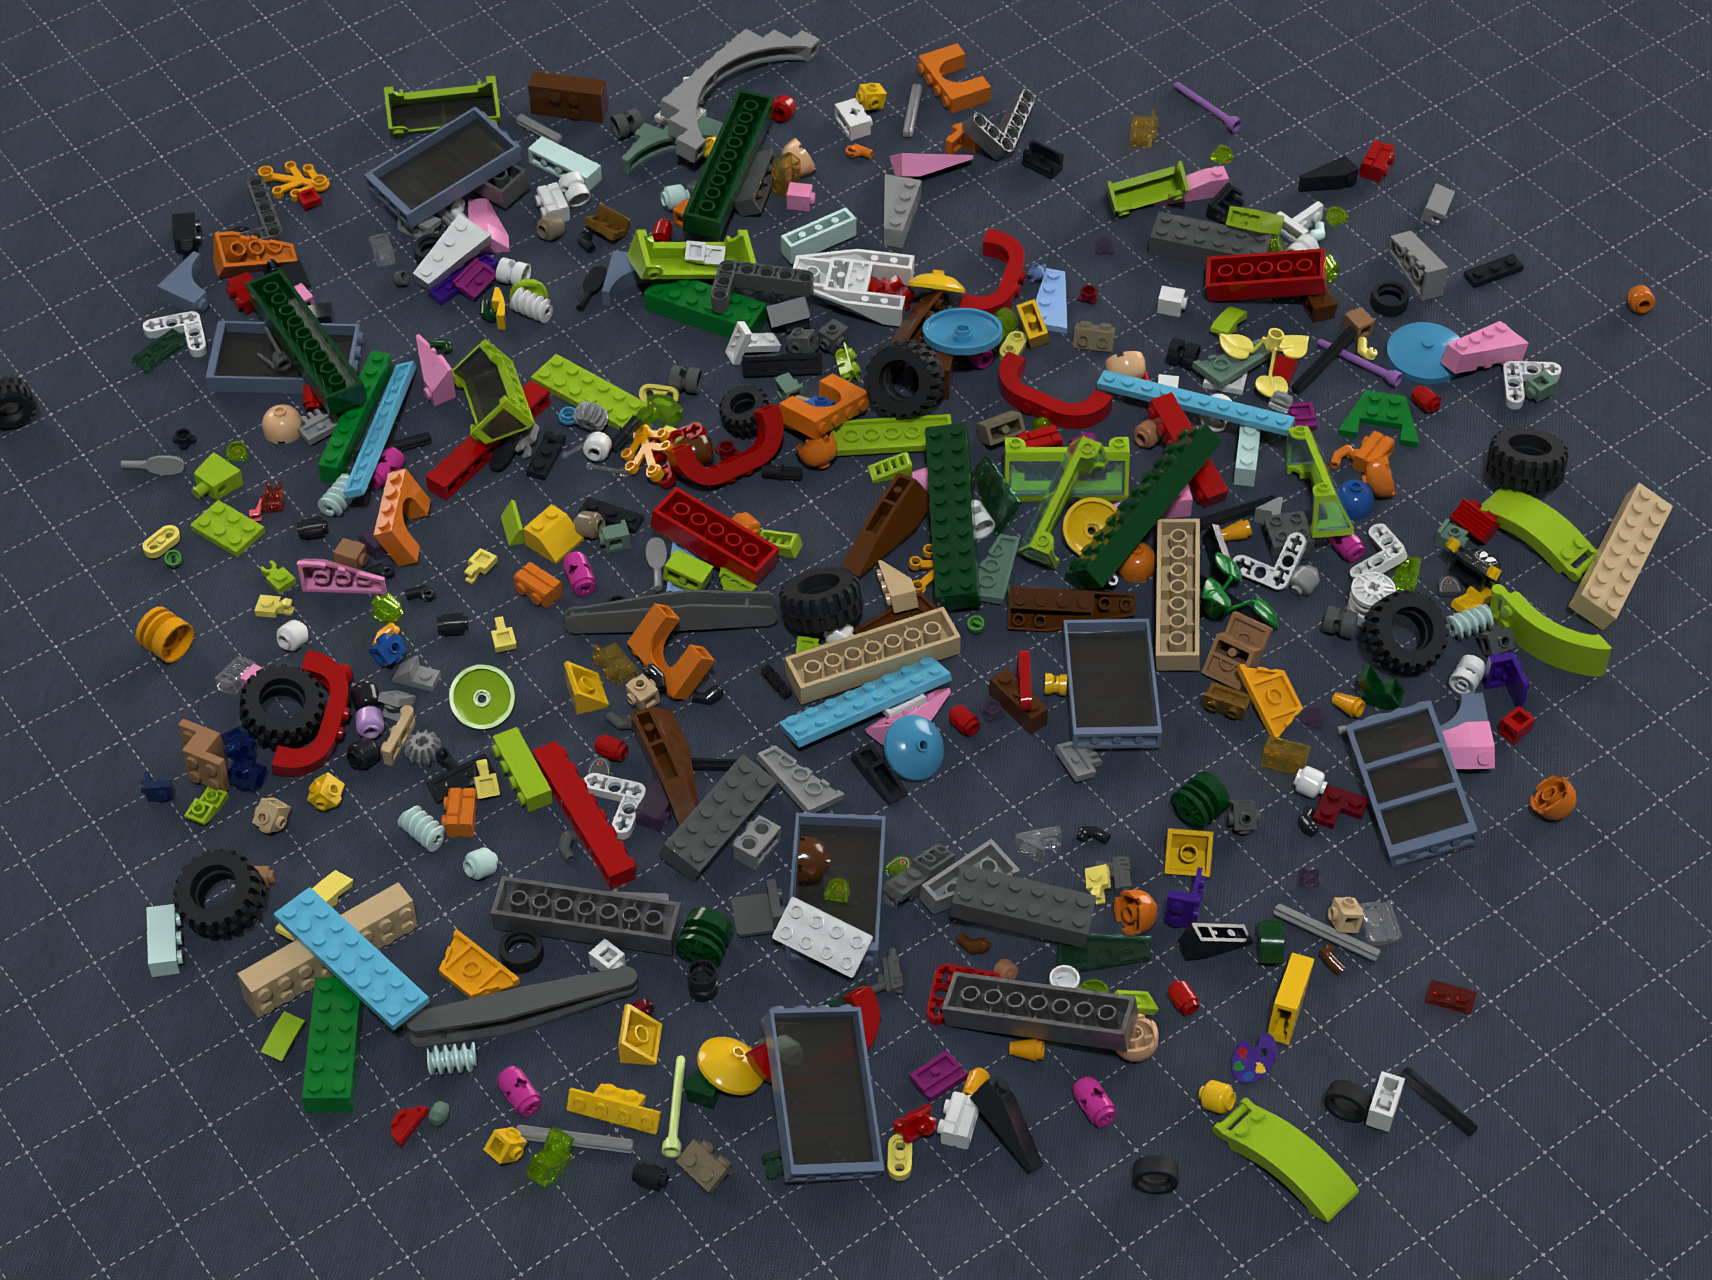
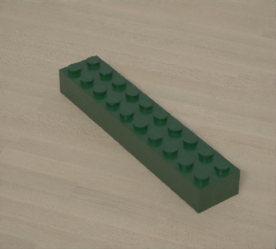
M741 89L737 90L683 213V231L720 239L773 115L774 97Z
M282 269L245 283L250 303L330 416L367 401L363 381Z
M966 422L926 427L932 551L938 608L944 607L946 611L981 606L970 439Z
M1207 424L1194 425L1189 429L1184 428L1176 435L1177 439L1175 442L1169 444L1165 448V454L1155 460L1151 471L1146 472L1141 477V483L1132 488L1129 492L1130 496L1117 506V512L1109 516L1105 521L1106 525L1093 535V541L1084 546L1081 550L1082 554L1069 564V570L1065 575L1078 589L1093 590L1102 588L1221 444L1222 441Z

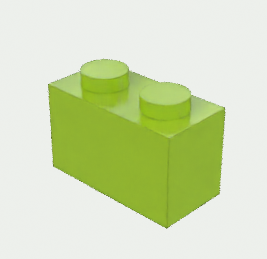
M676 549L664 566L662 579L685 590H705L711 581L714 566Z

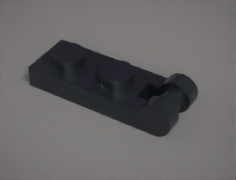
M545 431L543 440L526 469V476L543 481L546 480L565 445V435H554L553 432Z

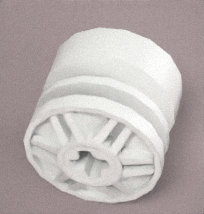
M1365 572L1353 580L1347 610L1359 613L1356 625L1362 627V624L1367 621L1364 617L1371 610V606L1396 591L1395 584L1386 575L1377 572Z

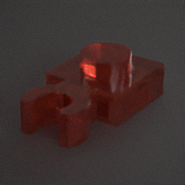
M267 482L266 491L262 492V511H283L284 492L282 491L281 482H278L276 487H271L270 482Z

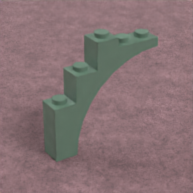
M703 115L697 121L701 135L705 139L712 136L717 137L723 124ZM644 123L636 130L634 134L635 142L621 158L623 173L630 175L638 166L649 159L676 150V138L668 134V125L663 130Z

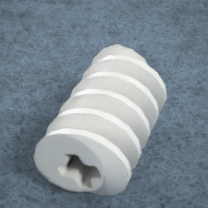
M523 287L518 288L510 300V309L520 312L522 315H527L529 318H533L541 323L548 322L553 315V306H550V299L546 298L544 300L543 296H538L537 293L531 294L530 290L525 291Z

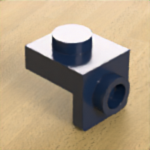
M145 772L144 780H141L142 794L145 793L147 802H164L175 799L171 780L152 781L150 772Z

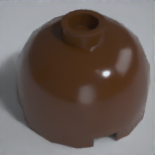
M697 435L698 439L691 440L690 436L674 444V447L682 443L691 444L696 459L704 467L709 466L713 460V445L711 438L708 436Z
M801 836L797 882H814L824 875L826 868L831 867V854H827L826 846L819 839Z

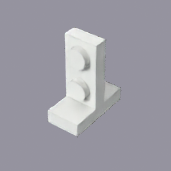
M1317 201L1292 219L1283 212H1278V215L1284 216L1281 234L1293 243L1302 234H1308L1309 230L1307 229L1316 222L1321 221L1324 205Z
M737 321L725 353L733 365H740L744 353L779 352L781 344L774 333H751L744 321Z

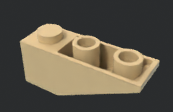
M879 560V569L876 570L882 592L885 594L887 606L891 605L894 613L919 607L912 579L884 561Z

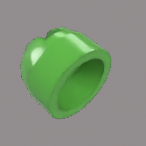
M169 550L165 554L164 559L169 567L176 568L182 563V556L179 551ZM175 555L176 563H173L171 556Z
M971 616L967 621L968 629L973 634H979L984 630L985 623L981 616Z

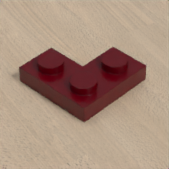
M1326 785L1312 820L1315 824L1334 829L1340 813L1362 820L1369 798Z

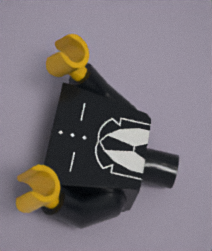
M1451 536L1445 544L1450 549L1454 558L1449 569L1451 573L1478 592L1483 591L1488 585L1493 587L1495 584H1500L1501 563L1496 555H1489L1480 548L1461 550V543Z

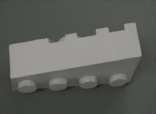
M885 174L884 245L903 248L921 199L922 180Z
M990 839L922 884L919 899L932 914L950 909L961 864L1019 877L1021 870Z

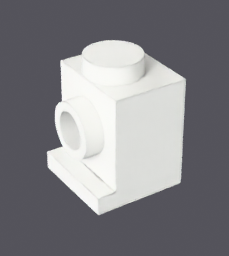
M606 939L602 940L589 952L590 966L597 968L599 971L623 967L626 964L625 954Z

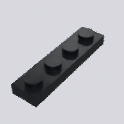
M822 352L742 355L743 377L773 376L788 372L790 375L822 374Z

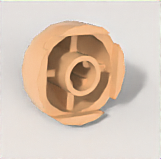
M794 138L782 150L781 157L783 163L781 166L786 173L791 172L794 176L803 177L815 171L816 168L808 152L802 147L800 148L801 143Z
M1138 351L1123 352L1124 356L1118 358L1117 354L1106 360L1107 371L1139 379L1144 376L1146 371L1145 358Z
M280 404L266 411L262 420L264 436L268 441L274 444H279L278 441H285V444H288L300 437L298 428L303 426L300 413L294 407Z
M1138 1014L1128 1051L1115 1050L1116 1053L1123 1059L1131 1062L1147 1060L1158 1047L1159 1033L1155 1022L1152 1019L1151 1021L1146 1019L1145 1015Z

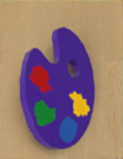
M1262 1033L1256 1048H1252L1247 1040H1242L1232 1057L1231 1070L1233 1076L1242 1083H1253L1262 1079L1271 1070L1276 1060L1277 1044L1275 1039L1268 1033ZM1262 1049H1267L1268 1053L1266 1056H1261Z

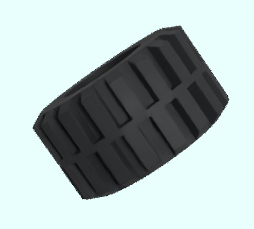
M3 376L0 379V430L2 428L5 430L10 428L17 429L18 426L26 425V422H30L32 420L31 416H34L36 413V404L31 387L22 378L17 379L16 376L11 378Z
M743 384L739 387L738 385L735 386V389L727 391V395H723V401H720V408L718 409L730 435L733 434L736 438L740 436L741 439L746 437L751 439L754 438V435H758V426L753 411L769 405L770 402L765 391L759 386Z

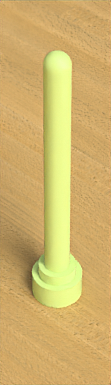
M681 1055L676 1058L668 1137L662 1143V1154L672 1158L680 1156L682 1147L678 1138L685 1057Z

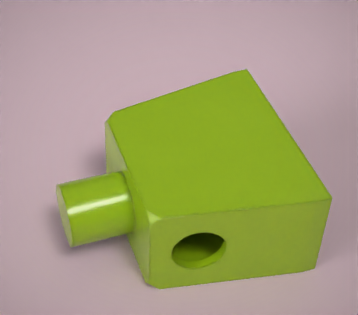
M213 452L194 472L196 486L191 491L197 499L207 494L213 499L218 500L244 484L241 470Z

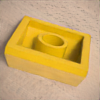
M566 661L564 663L566 684L576 714L579 715L607 708L609 702L599 673Z
M1168 828L1165 874L1196 876L1197 869L1200 867L1203 868L1202 875L1210 877L1214 832Z
M628 1003L624 1006L618 1043L620 1063L655 1065L657 1063L662 1023Z

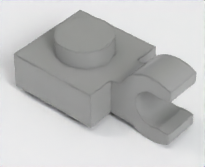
M536 423L529 429L523 430L516 441L515 451L519 452L522 450L523 459L530 457L532 454L530 445L536 441L540 428Z

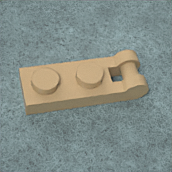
M405 705L400 709L401 717L399 721L392 727L387 742L385 741L382 744L381 754L386 765L393 766L416 724L413 707L410 705Z

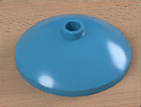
M907 715L894 721L887 730L884 739V752L888 764L896 774L910 781H920L931 777L940 768L944 757V743L939 730L931 721L922 716Z

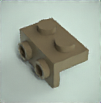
M1080 321L1075 326L1073 347L1111 352L1116 327H1111L1107 323H1101L1099 326L1092 325L1089 321Z
M693 1139L676 1160V1163L707 1192L713 1193L727 1174L732 1176L735 1171L730 1167L732 1163L722 1155L718 1156L714 1152L715 1147L706 1140L698 1141Z

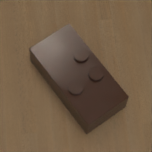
M536 71L532 74L528 85L531 114L603 123L608 110L606 80Z

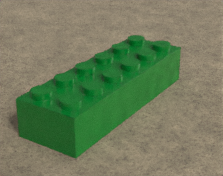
M655 279L644 293L645 311L731 339L737 321H744L751 333H759L768 320L767 303L737 293H733L729 309L725 313L713 312L711 309V289L713 285L695 279Z
M315 977L302 1093L305 1113L354 1112L364 1003L337 977Z

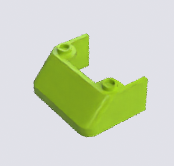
M1178 161L1175 166L1113 184L1111 181H1108L1105 186L1113 212L1118 214L1119 217L1130 214L1129 210L1171 198L1174 201L1184 199L1185 194L1190 191L1182 161Z

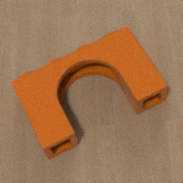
M958 43L919 55L916 66L918 73L924 77L926 84L931 86L935 96L940 98L943 106L947 107L951 114L991 101V86L983 76L965 82H952L943 78L946 74L965 68L966 54Z
M832 373L819 381L818 396H824L829 400L835 401V405L817 407L791 396L780 402L779 408L784 424L816 439L867 410L869 393Z
M407 469L388 473L373 534L399 567L416 563L420 551V545L405 526L402 511L409 520L428 516L431 502L430 498Z
M655 603L629 638L627 644L632 648V653L642 660L643 666H647L649 663L655 664L665 674L666 693L669 697L675 700H687L715 660L704 647L690 644L677 663L669 667L664 659V644L680 619L669 606Z

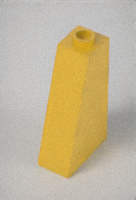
M1295 953L1291 954L1274 1002L1268 1034L1276 1042L1290 1044L1315 960L1313 958Z

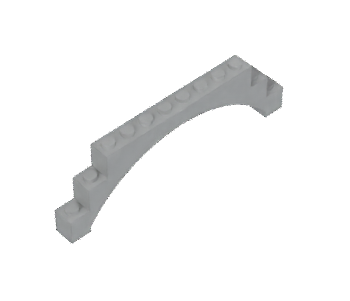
M747 29L737 34L731 42L726 43L724 48L717 51L710 60L705 61L703 66L696 69L689 78L684 79L682 84L675 87L668 96L663 97L661 100L660 115L669 119L668 134L676 138V154L693 163L705 154L707 139L701 135L696 112L706 93L716 83L738 70L760 63L783 60H804L809 62L818 54L820 39L803 30L792 38L776 30H772L764 37Z

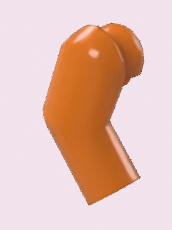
M859 144L847 146L845 149L846 156L849 158L863 156L871 159L874 154L873 150Z
M1344 445L1334 451L1330 467L1338 469L1342 458L1346 456V458L1350 459L1355 449L1351 445Z

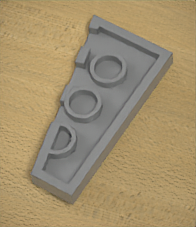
M776 745L757 753L758 762L777 780V783L804 812L816 813L844 800L845 794L842 791H835L830 787V783L824 779L819 780L812 775L813 771L807 767L799 766L796 763V759Z

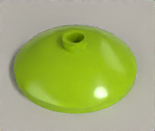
M474 665L464 669L452 682L449 692L450 707L456 718L464 725L479 730L494 728L504 722L512 712L515 701L514 688L508 676L500 669L490 665ZM480 696H484L486 698V701L484 703H480L478 701V698Z

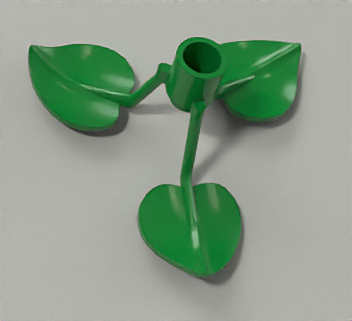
M1217 552L1215 554L1216 564L1228 575V580L1223 587L1213 578H1208L1205 581L1202 598L1211 600L1204 606L1207 615L1212 619H1216L1223 612L1227 614L1232 610L1252 604L1254 610L1277 630L1279 628L1277 615L1272 606L1264 599L1256 597L1255 600L1250 599L1231 606V600L1224 591L1233 578L1240 581L1242 573L1239 566L1231 558Z

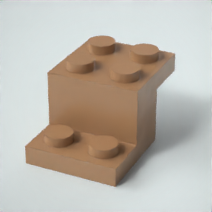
M1237 611L1232 612L1226 630L1216 634L1201 673L1232 688L1242 690L1244 683L1236 668L1240 664H1245L1248 668L1258 667L1273 628Z
M182 719L178 726L183 744L182 753L188 779L194 783L206 785L211 789H220L227 792L230 789V783L225 765L226 757L221 734Z

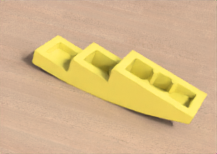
M335 870L312 889L333 907L337 904L338 897L352 888L353 879ZM280 923L275 927L276 932L292 941L295 940Z

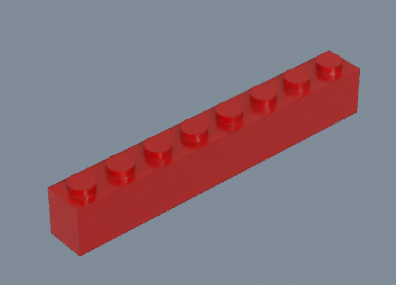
M530 380L522 388L533 419H535L551 405L550 393L546 388ZM504 408L488 422L493 438L513 432L519 423V420ZM470 434L460 446H457L448 457L444 458L436 468L427 474L426 483L428 491L447 501L489 462L496 447L511 435L485 444L480 439L476 440Z
M553 741L532 750L533 757L551 788L553 796L610 889H615L635 880L637 866L633 857H628L623 841H618L616 838L615 828L613 825H608L605 812L597 807V800L594 794H589L587 791L588 787L584 778H579L577 775V767L574 762H569L566 749L564 747L561 748L557 741Z

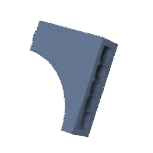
M195 251L191 253L157 288L161 301L185 312L195 311L200 315L208 308L209 301L207 292L195 283L197 275L203 269L199 253Z
M613 251L602 288L603 305L611 306L614 298L630 286L653 282L650 279L640 278L628 260V252Z
M1461 693L1458 705L1459 711L1450 721L1440 727L1443 731L1459 726V724L1464 722L1488 721L1483 693ZM1435 728L1424 729L1422 738L1435 735Z

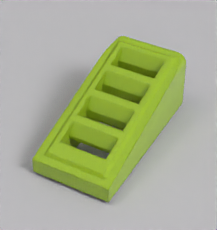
M908 452L869 465L868 471L872 483L893 480L897 473L910 477L912 474V463Z
M764 529L760 532L761 537L766 540L770 538L769 542L780 547L778 555L796 559L802 547L799 534Z

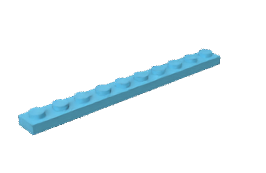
M414 361L395 366L344 488L343 494L346 498L360 497L367 490L417 368Z
M1107 370L1103 371L1097 382V389L1148 402L1151 399L1172 392L1184 411L1287 436L1288 428L1293 427L1295 423V417Z

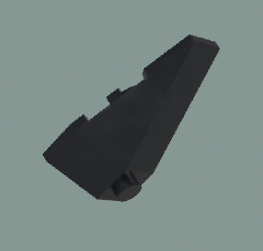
M1000 1076L987 1079L970 1096V1099L1028 1173L1040 1169L1043 1166V1162L1014 1093L1010 1090L1008 1083Z

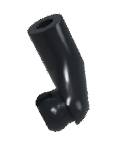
M441 747L437 750V754H435L436 761L448 771L458 767V764L449 754L447 748Z

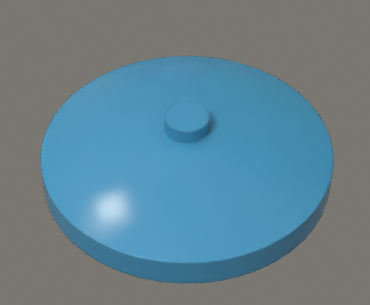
M973 308L943 310L933 314L923 324V339L926 344L939 352L951 355H974L989 351L1000 343L1003 335V327L997 317L988 312Z
M1416 322L1398 328L1390 336L1386 348L1387 361L1393 370L1403 373V378L1420 384L1444 383L1459 374L1453 373L1441 363L1447 344L1460 339V337L1452 330L1435 323Z

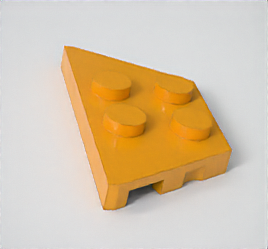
M1240 664L1236 669L1273 742L1288 727L1303 707L1284 670H1269L1265 667H1257L1255 669L1248 668L1245 664Z
M458 929L454 931L453 941L448 946L445 953L446 957L439 967L440 976L469 999L496 993L520 984L519 977Z

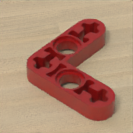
M693 422L669 432L670 436L667 440L674 446L676 444L674 441L677 437L682 436V439L687 436H691V440L698 439L697 435L706 436L707 431L700 422ZM653 439L652 443H662L659 439ZM653 451L656 464H659L662 460H667L665 465L661 466L667 475L666 480L664 475L657 484L662 489H669L676 482L675 470L672 468L666 454Z
M1018 651L1016 678L1019 680L1020 710H1031L1030 651Z
M953 964L939 965L935 971L926 1010L927 1021L934 1026L945 1023L942 1012L945 998H938L935 996V993L937 991L948 992L954 972L1001 978V976L996 972ZM944 973H949L946 983H942ZM936 1005L940 1006V1013L938 1014V1016H934L936 1012Z

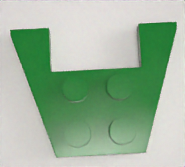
M1365 390L1339 429V436L1357 438L1359 423L1400 429L1399 445L1417 448L1419 441L1406 396Z

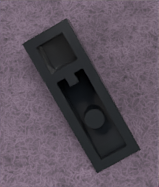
M1342 156L1300 175L1298 191L1309 192L1346 188L1357 183L1359 168L1346 156Z
M1191 923L1177 940L1187 959H1206L1250 946L1253 943L1244 924Z

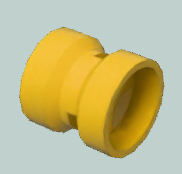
M1045 673L1044 695L1058 693L1059 695L1066 696L1067 674L1054 676L1052 673Z

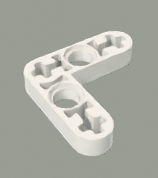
M195 311L149 319L143 324L144 334L148 338H158L185 332L191 356L197 358L207 353L200 315ZM170 323H177L173 327L167 326ZM191 333H199L197 336H190ZM199 343L200 348H196L195 344Z
M1505 362L1502 370V380L1506 406L1514 410L1520 409L1523 406L1525 398L1523 381L1537 374L1529 373L1528 369L1535 370L1537 373L1546 370L1558 380L1561 374V366L1554 362ZM1515 383L1518 387H1511L1508 384Z
M1380 523L1370 527L1368 533L1380 552L1352 567L1350 570L1352 580L1365 572L1382 574L1406 560L1407 553L1404 545L1386 525ZM1383 562L1382 564H1380V565H1378V566H1374V565L1377 564V563Z
M1295 532L1290 534L1275 567L1245 555H1237L1233 561L1237 564V562L1245 560L1244 563L1252 567L1251 571L1242 567V576L1272 589L1283 591L1288 588L1290 577L1298 567L1306 549L1307 540L1301 533ZM1298 537H1300V541L1302 542L1301 546H1296L1294 550L1298 553L1296 556L1294 553L1289 552L1287 550L1288 548L1290 550H1293L1294 544L1292 543V540H1297ZM1286 556L1294 558V564L1291 567L1283 565V559ZM1260 567L1265 568V577L1257 578L1255 576L1256 569ZM1281 567L1284 571L1289 572V574L1287 575L1284 572L1282 579L1285 582L1284 584L1280 583L1279 586H1277L1275 578L1281 577L1282 572L1278 571Z
M588 774L584 780L589 794L593 793L594 796L620 802L612 825L616 830L617 839L629 838L646 800L645 786L639 782L603 774ZM612 786H619L621 788L618 792H611L609 790ZM629 807L635 809L632 814L623 812L624 809ZM623 821H625L626 828L619 830L623 826Z

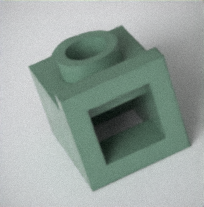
M1543 370L1526 380L1525 395L1527 398L1534 399L1537 402L1549 396L1553 397L1556 394L1558 381L1546 370Z
M789 372L774 378L775 393L781 401L791 396L800 395L804 397V386L799 384L796 379H793Z
M1446 518L1437 531L1434 545L1450 552V549L1445 544L1453 536L1461 543L1460 548L1465 549L1470 539L1467 537L1468 531L1451 524L1450 520Z
M625 519L621 520L620 524L601 528L602 533L598 534L600 546L604 545L606 553L631 548L630 534Z

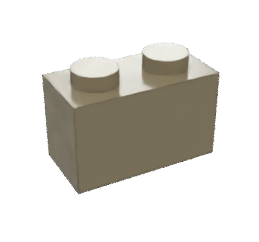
M1012 410L976 423L981 443L990 446L1004 441L1005 437H1015L1026 431L1022 414Z

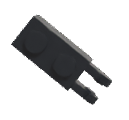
M195 212L172 214V238L175 243V252L183 254V260L194 251L199 252L198 244H202L201 233H198V231H201L200 219L196 220Z

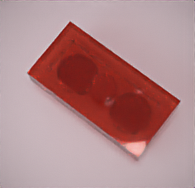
M1431 979L1425 1003L1471 1015L1477 992Z

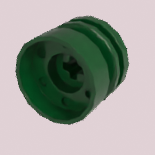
M1200 771L1187 784H1184L1171 795L1170 802L1172 809L1182 823L1190 829L1201 831L1214 818L1220 816L1230 807L1231 800L1228 791L1218 778L1206 771Z
M705 907L694 908L689 912L683 926L684 929H682L675 944L676 952L689 963L705 959L718 966L725 952V947L734 931L733 924L718 911Z

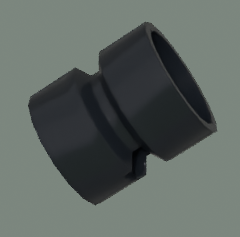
M1173 337L1167 351L1166 362L1176 365L1182 363L1183 367L1194 369L1192 368L1193 361L1199 359L1201 345L1192 342L1186 344L1185 340Z
M705 959L692 962L687 969L689 995L697 1002H708L714 999L718 993L716 966L711 961Z

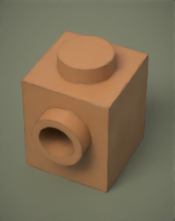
M1362 307L1345 313L1343 329L1346 330L1349 326L1356 328L1357 335L1353 339L1357 342L1359 337L1367 338L1373 335L1375 321Z
M346 538L341 540L333 552L335 563L359 570L367 564L369 558L365 544Z

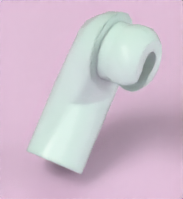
M1318 221L1314 225L1315 229L1308 233L1317 242L1325 237L1324 223Z

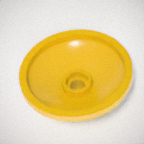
M933 270V273L920 274L907 282L909 287L935 291L942 290L944 292L965 294L966 292L962 284L956 279L944 275L945 271Z
M1096 497L1085 498L1073 504L1065 514L1062 525L1063 536L1070 549L1080 556L1082 548L1094 539L1093 535L1088 533V529L1092 528L1095 534L1106 525V519L1115 514L1118 509L1107 500Z
M714 1037L705 1041L700 1047L697 1054L699 1069L704 1077L718 1089L734 1095H747L755 1092L763 1082V1079L755 1073L745 1056V1053L752 1050L745 1043L730 1037Z

